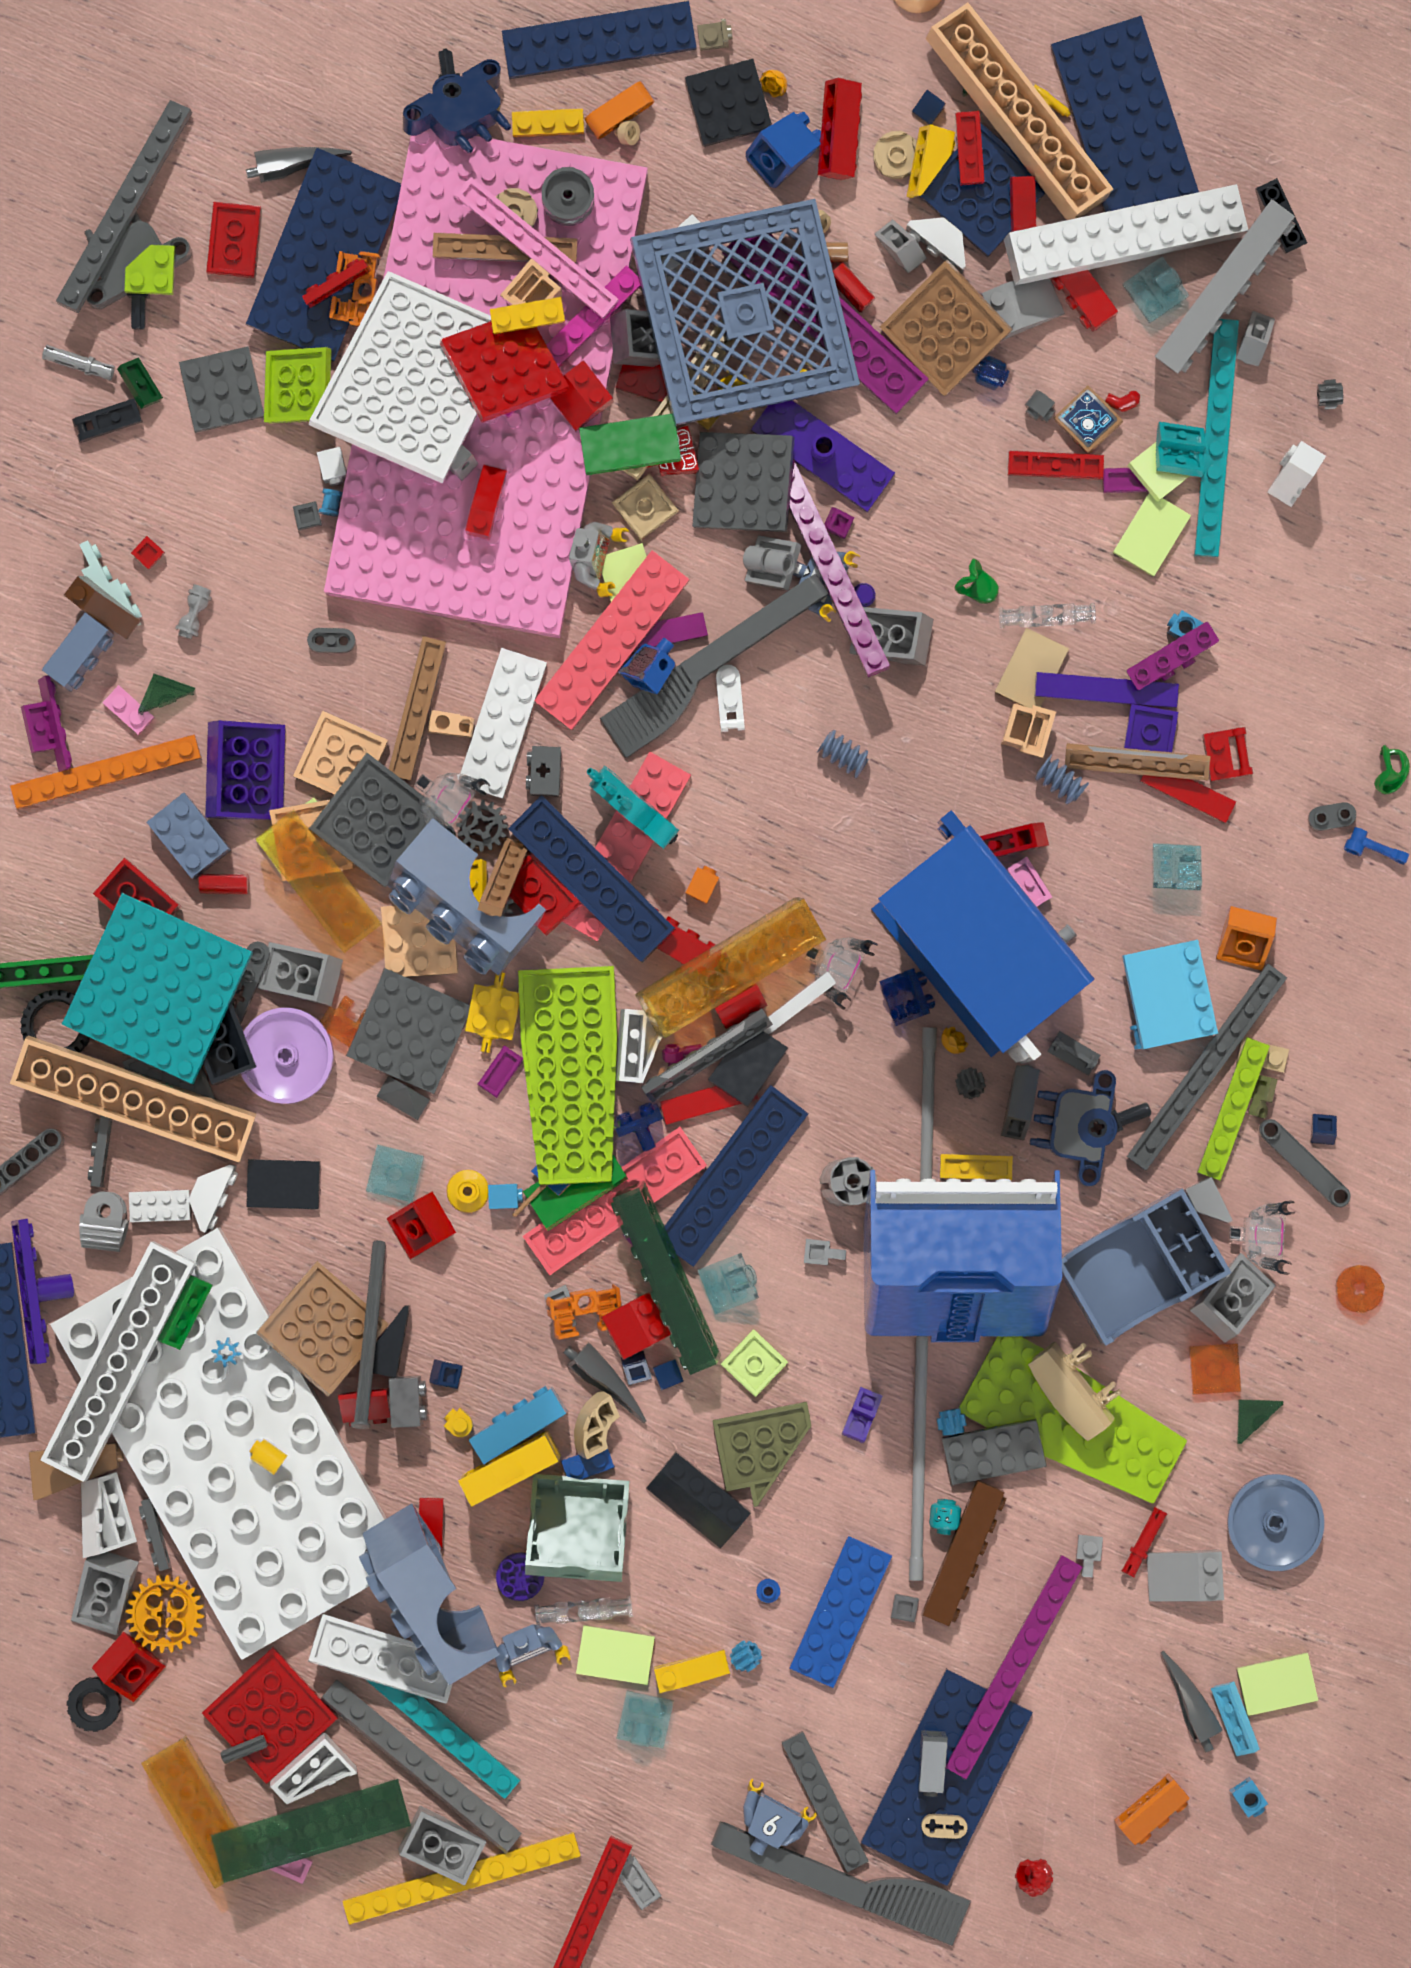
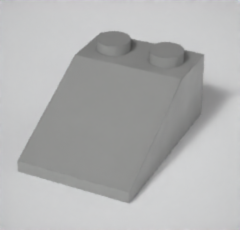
M1049 278L1015 285L1014 281H1011L981 294L989 305L1013 329L1003 340L1065 314Z
M863 607L888 661L925 666L934 619L922 612ZM851 643L850 652H849V653H850V654L857 655V653H856V651H855V649H854V647H853V645H852V643Z
M269 942L270 957L259 981L258 989L332 1006L343 960L327 954Z
M1242 1253L1229 1264L1228 1267L1232 1273L1210 1285L1190 1309L1224 1342L1240 1333L1276 1286Z
M1219 1549L1147 1553L1149 1601L1224 1600L1222 1552Z
M110 1552L87 1557L71 1621L117 1635L135 1581L139 1562Z
M419 1806L398 1850L400 1856L465 1885L486 1841L447 1818Z

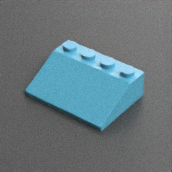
M1198 940L1122 956L1142 1050L1218 1034Z

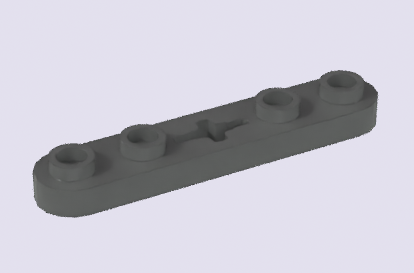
M253 942L247 947V950L252 951L253 955L235 992L239 994L242 986H245L242 994L245 997V1001H240L235 1008L240 1024H242L270 957V949L263 942ZM232 998V1003L235 1006L236 999Z

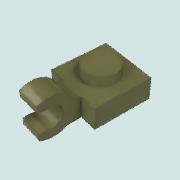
M1259 1075L1251 1096L1253 1101L1249 1108V1115L1266 1118L1268 1113L1266 1101L1272 1103L1278 1079Z

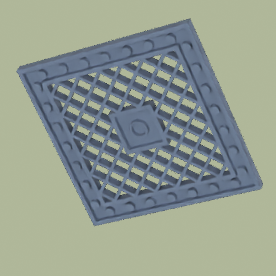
M816 199L630 238L675 425L860 385ZM782 232L778 240L768 235ZM785 234L797 240L792 249L780 243ZM759 237L755 245L745 240ZM762 239L774 245L769 254L758 248ZM737 241L732 250L722 245ZM740 243L751 250L746 259L735 253ZM799 244L801 246L803 257L795 252ZM714 246L710 251L709 255L700 250L702 248ZM717 248L728 255L723 264L712 258ZM777 248L788 254L783 264L772 257ZM690 251L686 260L677 255L678 253ZM754 252L765 259L760 268L749 262ZM693 253L705 259L700 269L689 263ZM667 256L662 264L661 257ZM731 257L742 264L737 273L726 267ZM791 257L802 263L797 273L786 266ZM670 258L682 264L677 274L665 267ZM708 262L719 268L714 278L703 272ZM768 262L779 268L775 277L763 271ZM745 266L757 273L752 282L740 276ZM805 266L809 280L800 275ZM685 267L696 273L691 283L680 277ZM722 271L734 278L729 287L717 281ZM782 271L793 277L789 286L777 280ZM665 274L673 278L669 287L667 286ZM699 276L711 283L706 292L694 286ZM759 276L771 282L766 291L764 283L755 284ZM797 280L808 287L803 296L792 290ZM676 281L688 288L683 297L671 290ZM736 281L745 285V287L732 289ZM774 285L785 291L780 301L769 294ZM713 286L722 290V292H717V300L708 295ZM691 290L702 297L697 306L686 300ZM810 290L812 291L814 303L806 299ZM788 294L799 300L794 310L783 303ZM670 297L679 302L674 311ZM705 299L716 306L711 316L700 309ZM768 301L776 305V308L774 309L772 314L770 312ZM802 303L813 309L808 319L797 313ZM682 304L693 311L688 320L677 314ZM779 308L790 314L786 324L774 317ZM719 309L723 323L714 318ZM696 313L708 320L703 329L691 323ZM816 313L820 327L811 322ZM794 317L805 324L800 333L789 327ZM676 320L685 325L680 334L678 332ZM710 323L722 329L717 339L705 332ZM773 324L782 329L777 338L768 333L774 330ZM808 326L819 333L814 342L803 336ZM687 328L699 334L694 343L682 337ZM785 331L796 338L791 347L780 341ZM724 333L726 334L727 341L736 339L731 348L720 342ZM759 334L754 343L745 338ZM762 336L773 343L768 352L757 346ZM702 337L713 343L708 353L697 347ZM821 337H823L825 350L817 345ZM799 340L810 347L806 356L794 350ZM739 341L750 347L745 357L734 351ZM681 343L690 348L685 357ZM776 345L788 352L783 361L771 355ZM716 346L727 352L722 362L711 356ZM753 350L765 357L760 366L748 360ZM813 350L825 356L820 365L808 359ZM693 351L704 357L699 367L688 361ZM730 355L742 362L737 371L725 365ZM790 355L802 361L797 370L785 364ZM707 360L719 367L714 376L702 370ZM767 360L779 366L774 375L762 369ZM828 360L829 367L823 368L824 364ZM745 364L756 371L751 380L739 374ZM805 364L814 369L800 373ZM687 367L696 372L692 377L691 381L689 378ZM722 369L733 376L728 385L716 379ZM782 369L791 374L777 377ZM759 373L768 379L754 382ZM699 374L710 381L705 390L693 384ZM736 378L745 383V385L731 387ZM713 383L722 388V390L708 392ZM693 390L696 391V392L699 393V394H698V395H693Z

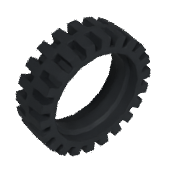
M50 990L38 994L34 999L30 1000L27 1007L24 1008L20 1021L23 1040L25 1041L28 1035L37 1038L34 1031V1019L42 1007L52 1002H64L71 1005L75 994L64 990ZM79 1033L75 1041L64 1048L81 1053L88 1045L90 1037Z

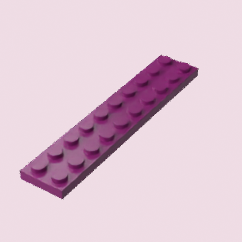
M759 237L745 240L755 245ZM762 239L758 248L769 254L774 245ZM737 241L731 242L727 248L732 250ZM740 243L735 253L746 259L751 250ZM779 248L772 255L773 258L782 264L788 256ZM722 251L721 255L727 258L728 255ZM755 252L749 260L750 263L758 268L765 261L764 258ZM732 257L730 258L729 262L739 270L742 264ZM791 257L786 266L797 273L802 263ZM768 262L763 271L775 277L779 268ZM746 266L742 271V274L751 282L757 274ZM805 266L800 275L809 280ZM782 271L777 280L789 286L793 277ZM759 276L755 284L764 283L766 291L771 282ZM797 280L792 290L803 296L808 287ZM775 285L769 292L771 296L779 301L785 291ZM810 290L806 299L814 303L812 291ZM788 294L783 303L794 310L799 300ZM839 297L859 381L897 415L929 378ZM802 303L797 313L808 319L813 309ZM816 313L811 322L820 327ZM795 317L793 318V321L796 324H798L801 328L804 327V323H802ZM809 326L805 331L814 340L819 334ZM821 337L818 344L825 349L823 337Z

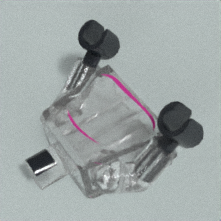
M446 773L445 775L437 776L434 782L422 774L414 786L425 793L419 801L421 805L420 811L425 824L427 825L433 818L456 836L452 825L476 792L474 790L476 789L480 795L485 796L487 793L480 790L481 786L485 784L491 785L483 778L477 780L465 774Z
M848 937L835 939L832 943L828 942L824 951L813 945L810 946L805 958L817 963L813 972L815 974V981L826 972L830 973L836 984L825 991L823 995L835 1002L841 1009H846L841 1005L844 999L852 1001L846 992L865 954L875 955L869 952V948L871 945L878 946L876 942Z
M1292 1200L1282 1203L1263 1204L1252 1210L1249 1217H1244V1227L1230 1226L1229 1231L1230 1241H1243L1242 1251L1246 1252L1249 1260L1260 1268L1277 1271L1283 1275L1290 1274L1283 1271V1266L1285 1264L1292 1265L1290 1261L1283 1260L1286 1215H1293L1296 1212H1289L1287 1210L1288 1204L1295 1203Z

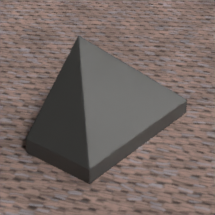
M390 1076L387 1077L377 1094V1097L416 1120H419L430 1099Z

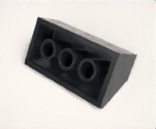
M232 1001L203 1062L212 1085H219L257 1067Z
M678 1451L673 1453L646 1487V1489L720 1549L751 1514L747 1507Z

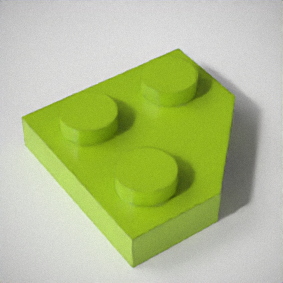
M150 245L125 268V293L173 295L175 246Z

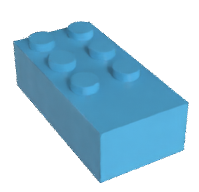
M546 1386L534 1392L532 1400L527 1402L524 1398L513 1405L514 1411L509 1414L503 1411L492 1418L493 1424L470 1437L469 1442L483 1465L567 1413V1409L553 1387L549 1389Z

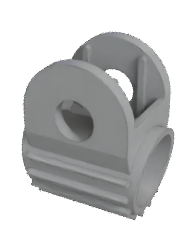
M103 1191L93 1194L87 1200L84 1214L80 1215L79 1222L81 1247L115 1252L121 1251L129 1226V1220L126 1219V1203L121 1196L113 1192ZM105 1204L109 1205L111 1209L110 1215L106 1218L101 1214V1208Z

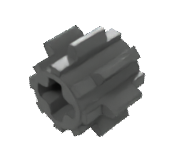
M1336 379L1324 380L1323 384L1317 385V401L1319 406H1325V409H1336L1338 405L1343 404L1344 394L1341 382L1336 383Z
M971 1067L961 1070L957 1074V1079H955L959 1095L963 1094L965 1099H973L984 1093V1088L986 1087L985 1079L982 1072L978 1073L976 1068L972 1069Z

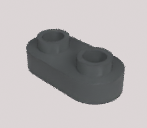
M315 628L308 634L307 642L309 647L318 653H348L355 647L356 639L354 634L345 628ZM318 637L324 638V643L322 645L316 644V639ZM342 637L348 638V643L344 646L339 643Z
M1346 802L1319 806L1310 811L1308 823L1317 831L1346 827L1355 821L1356 810L1353 805ZM1342 810H1346L1349 813L1348 818L1344 819L1341 817L1340 813ZM1318 814H1323L1325 816V821L1323 823L1317 820Z

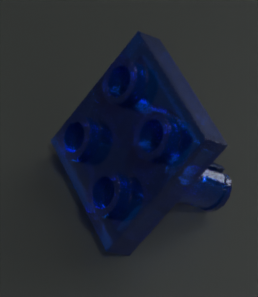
M913 968L879 981L895 1026L930 1014L929 1009L935 1007V1001L927 1003L928 1000L934 999L931 994H923L921 987L927 984V979L919 980V978L925 976L922 971L916 973Z
M651 1102L639 1106V1111L630 1114L628 1111L616 1116L617 1120L614 1121L618 1137L635 1132L643 1151L656 1147L649 1126L663 1119L657 1103L652 1105Z

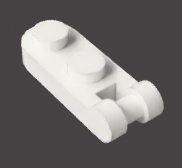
M724 665L718 669L716 674L721 732H728V729L736 728L738 731L745 730L740 674L736 667ZM736 712V719L727 720V713Z

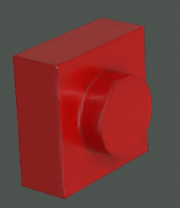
M146 536L131 554L150 570L165 552Z

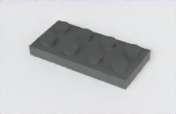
M1037 1419L942 1437L952 1485L1047 1466Z

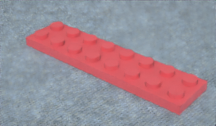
M652 550L534 701L569 729L573 730L690 579Z
M649 752L630 787L667 819L689 781L691 774ZM616 810L595 849L631 883L654 841ZM583 904L579 905L562 921L597 942L606 928Z
M678 1127L622 1166L628 1180L551 1230L547 1231L543 1223L523 1235V1238L548 1274L551 1275L704 1169L707 1164L681 1127Z

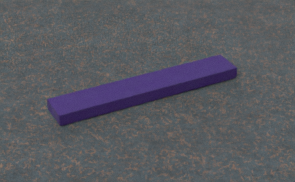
M1036 672L1034 696L1177 708L1179 684L1152 682L1141 690H1137L1133 682L1128 679Z

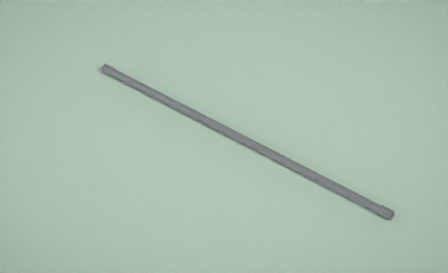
M923 1027L922 1030L923 1078L920 1182L923 1179H932L934 1076L937 1028ZM916 1336L911 1556L909 1559V1580L923 1581L924 1568L923 1520L928 1336Z

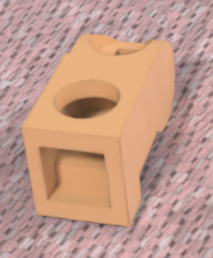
M432 710L428 733L472 738L475 718Z

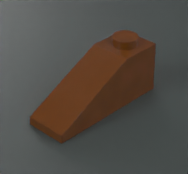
M77 576L64 594L81 610L125 639L129 638L141 621L87 576Z

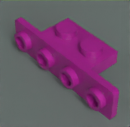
M1205 622L1126 670V673L1137 690H1141L1160 678L1164 682L1176 674L1174 672L1175 669L1180 666L1186 669L1196 662L1194 658L1218 643L1219 639L1209 622Z
M46 675L38 679L42 702L21 706L31 753L54 750L58 771L61 772L71 767L72 758L65 744V729L61 727V710L59 705L56 704L54 697L56 692L55 684L51 681L50 676Z

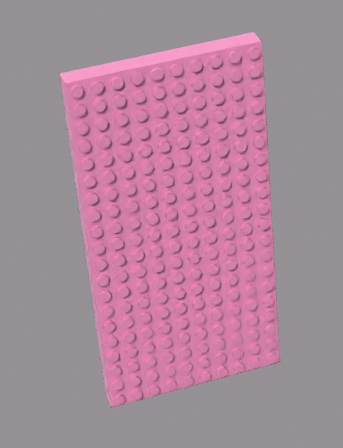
M431 128L417 136L410 137L384 277L388 271L488 315H490V309L510 306L500 295L528 262L437 259L432 257L433 233L501 235L456 197L458 191L470 177L495 197L509 188H519L528 192L534 199L538 209L537 220L533 229L543 237L576 238L578 240L577 265L603 287L626 265L630 268L633 255L630 238L637 234L648 176L647 167L496 139L486 142L485 139L479 136H474L468 140L473 147V151L467 153L459 145L450 146L442 142ZM562 167H574L583 171L590 178L594 188V207L590 216L582 223L574 226H563L554 222L546 214L542 203V186L546 177L554 170ZM572 194L569 196L564 195V197L569 199L572 197ZM549 276V278L561 287L562 290L561 298L565 322L537 327L546 345L586 306L552 276ZM623 305L613 315L621 312ZM610 318L559 367L563 376L584 360L604 387L608 388L613 361ZM550 398L518 409L509 418L502 415L481 422L477 415L462 445L473 454L478 465L463 481L449 469L443 483H440L352 444L324 588L326 595L549 637H561L573 573L569 555L576 529L582 526L591 475L586 476L580 430L575 431ZM603 411L582 427L600 425ZM483 465L507 470L490 540L467 535L465 531Z

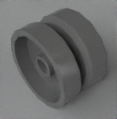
M562 167L554 170L546 177L542 186V203L546 214L554 222L563 226H574L587 219L594 207V188L590 178L583 171L574 167ZM572 194V197L569 199L564 197V195L569 196Z

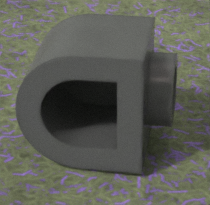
M1036 390L1025 403L1027 408L1025 412L1034 420L1039 418L1042 421L1048 422L1056 412L1053 409L1055 402L1039 390Z

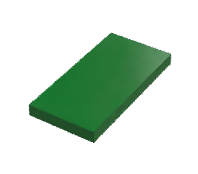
M672 414L579 428L586 476L681 461L677 429Z
M613 1155L611 1182L571 1184L560 1196L546 1186L530 1204L547 1231H549L628 1180V1177ZM539 1181L523 1191L527 1198L540 1186Z

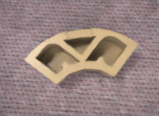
M602 1390L585 1403L575 1423V1448L577 1454L585 1459H589L608 1449L606 1442L608 1429L620 1417L611 1395Z

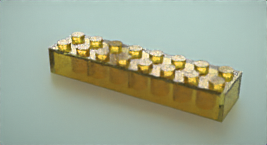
M794 897L639 991L635 996L657 1036L666 1038L821 944L826 938L805 899Z

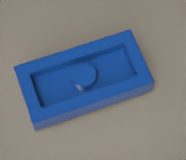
M608 1449L589 1459L575 1455L561 1460L566 1476L574 1479H584L615 1467Z

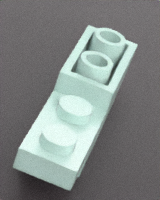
M88 540L79 544L89 564L88 567L81 570L84 576H87L138 618L142 617L136 604L132 605L128 598L132 594L127 584H121L118 579L112 582L109 581L113 577L107 566L102 567L99 561L102 555L97 545L92 546Z

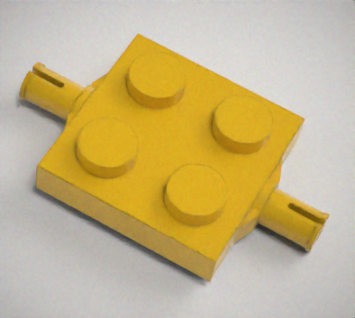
M501 973L500 981L499 976L496 974L494 985L482 986L474 984L465 1031L476 1033L483 1037L481 1052H485L487 1043L486 1053H490L492 1039L512 1040L519 1008V993L509 991L503 987L506 973Z

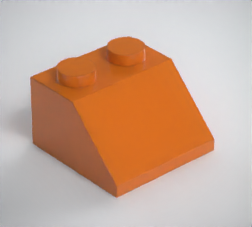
M1230 906L1216 959L1262 971L1275 937L1277 918Z

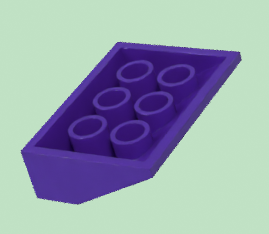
M222 720L208 722L205 818L271 820L269 810L283 808L285 725Z

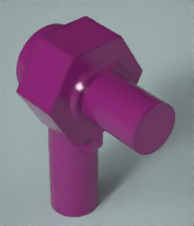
M667 1044L665 1049L662 1050V1059L665 1063H668L669 1067L674 1063L682 1061L690 1052L699 1050L702 1046L701 1044L680 1048L678 1044Z

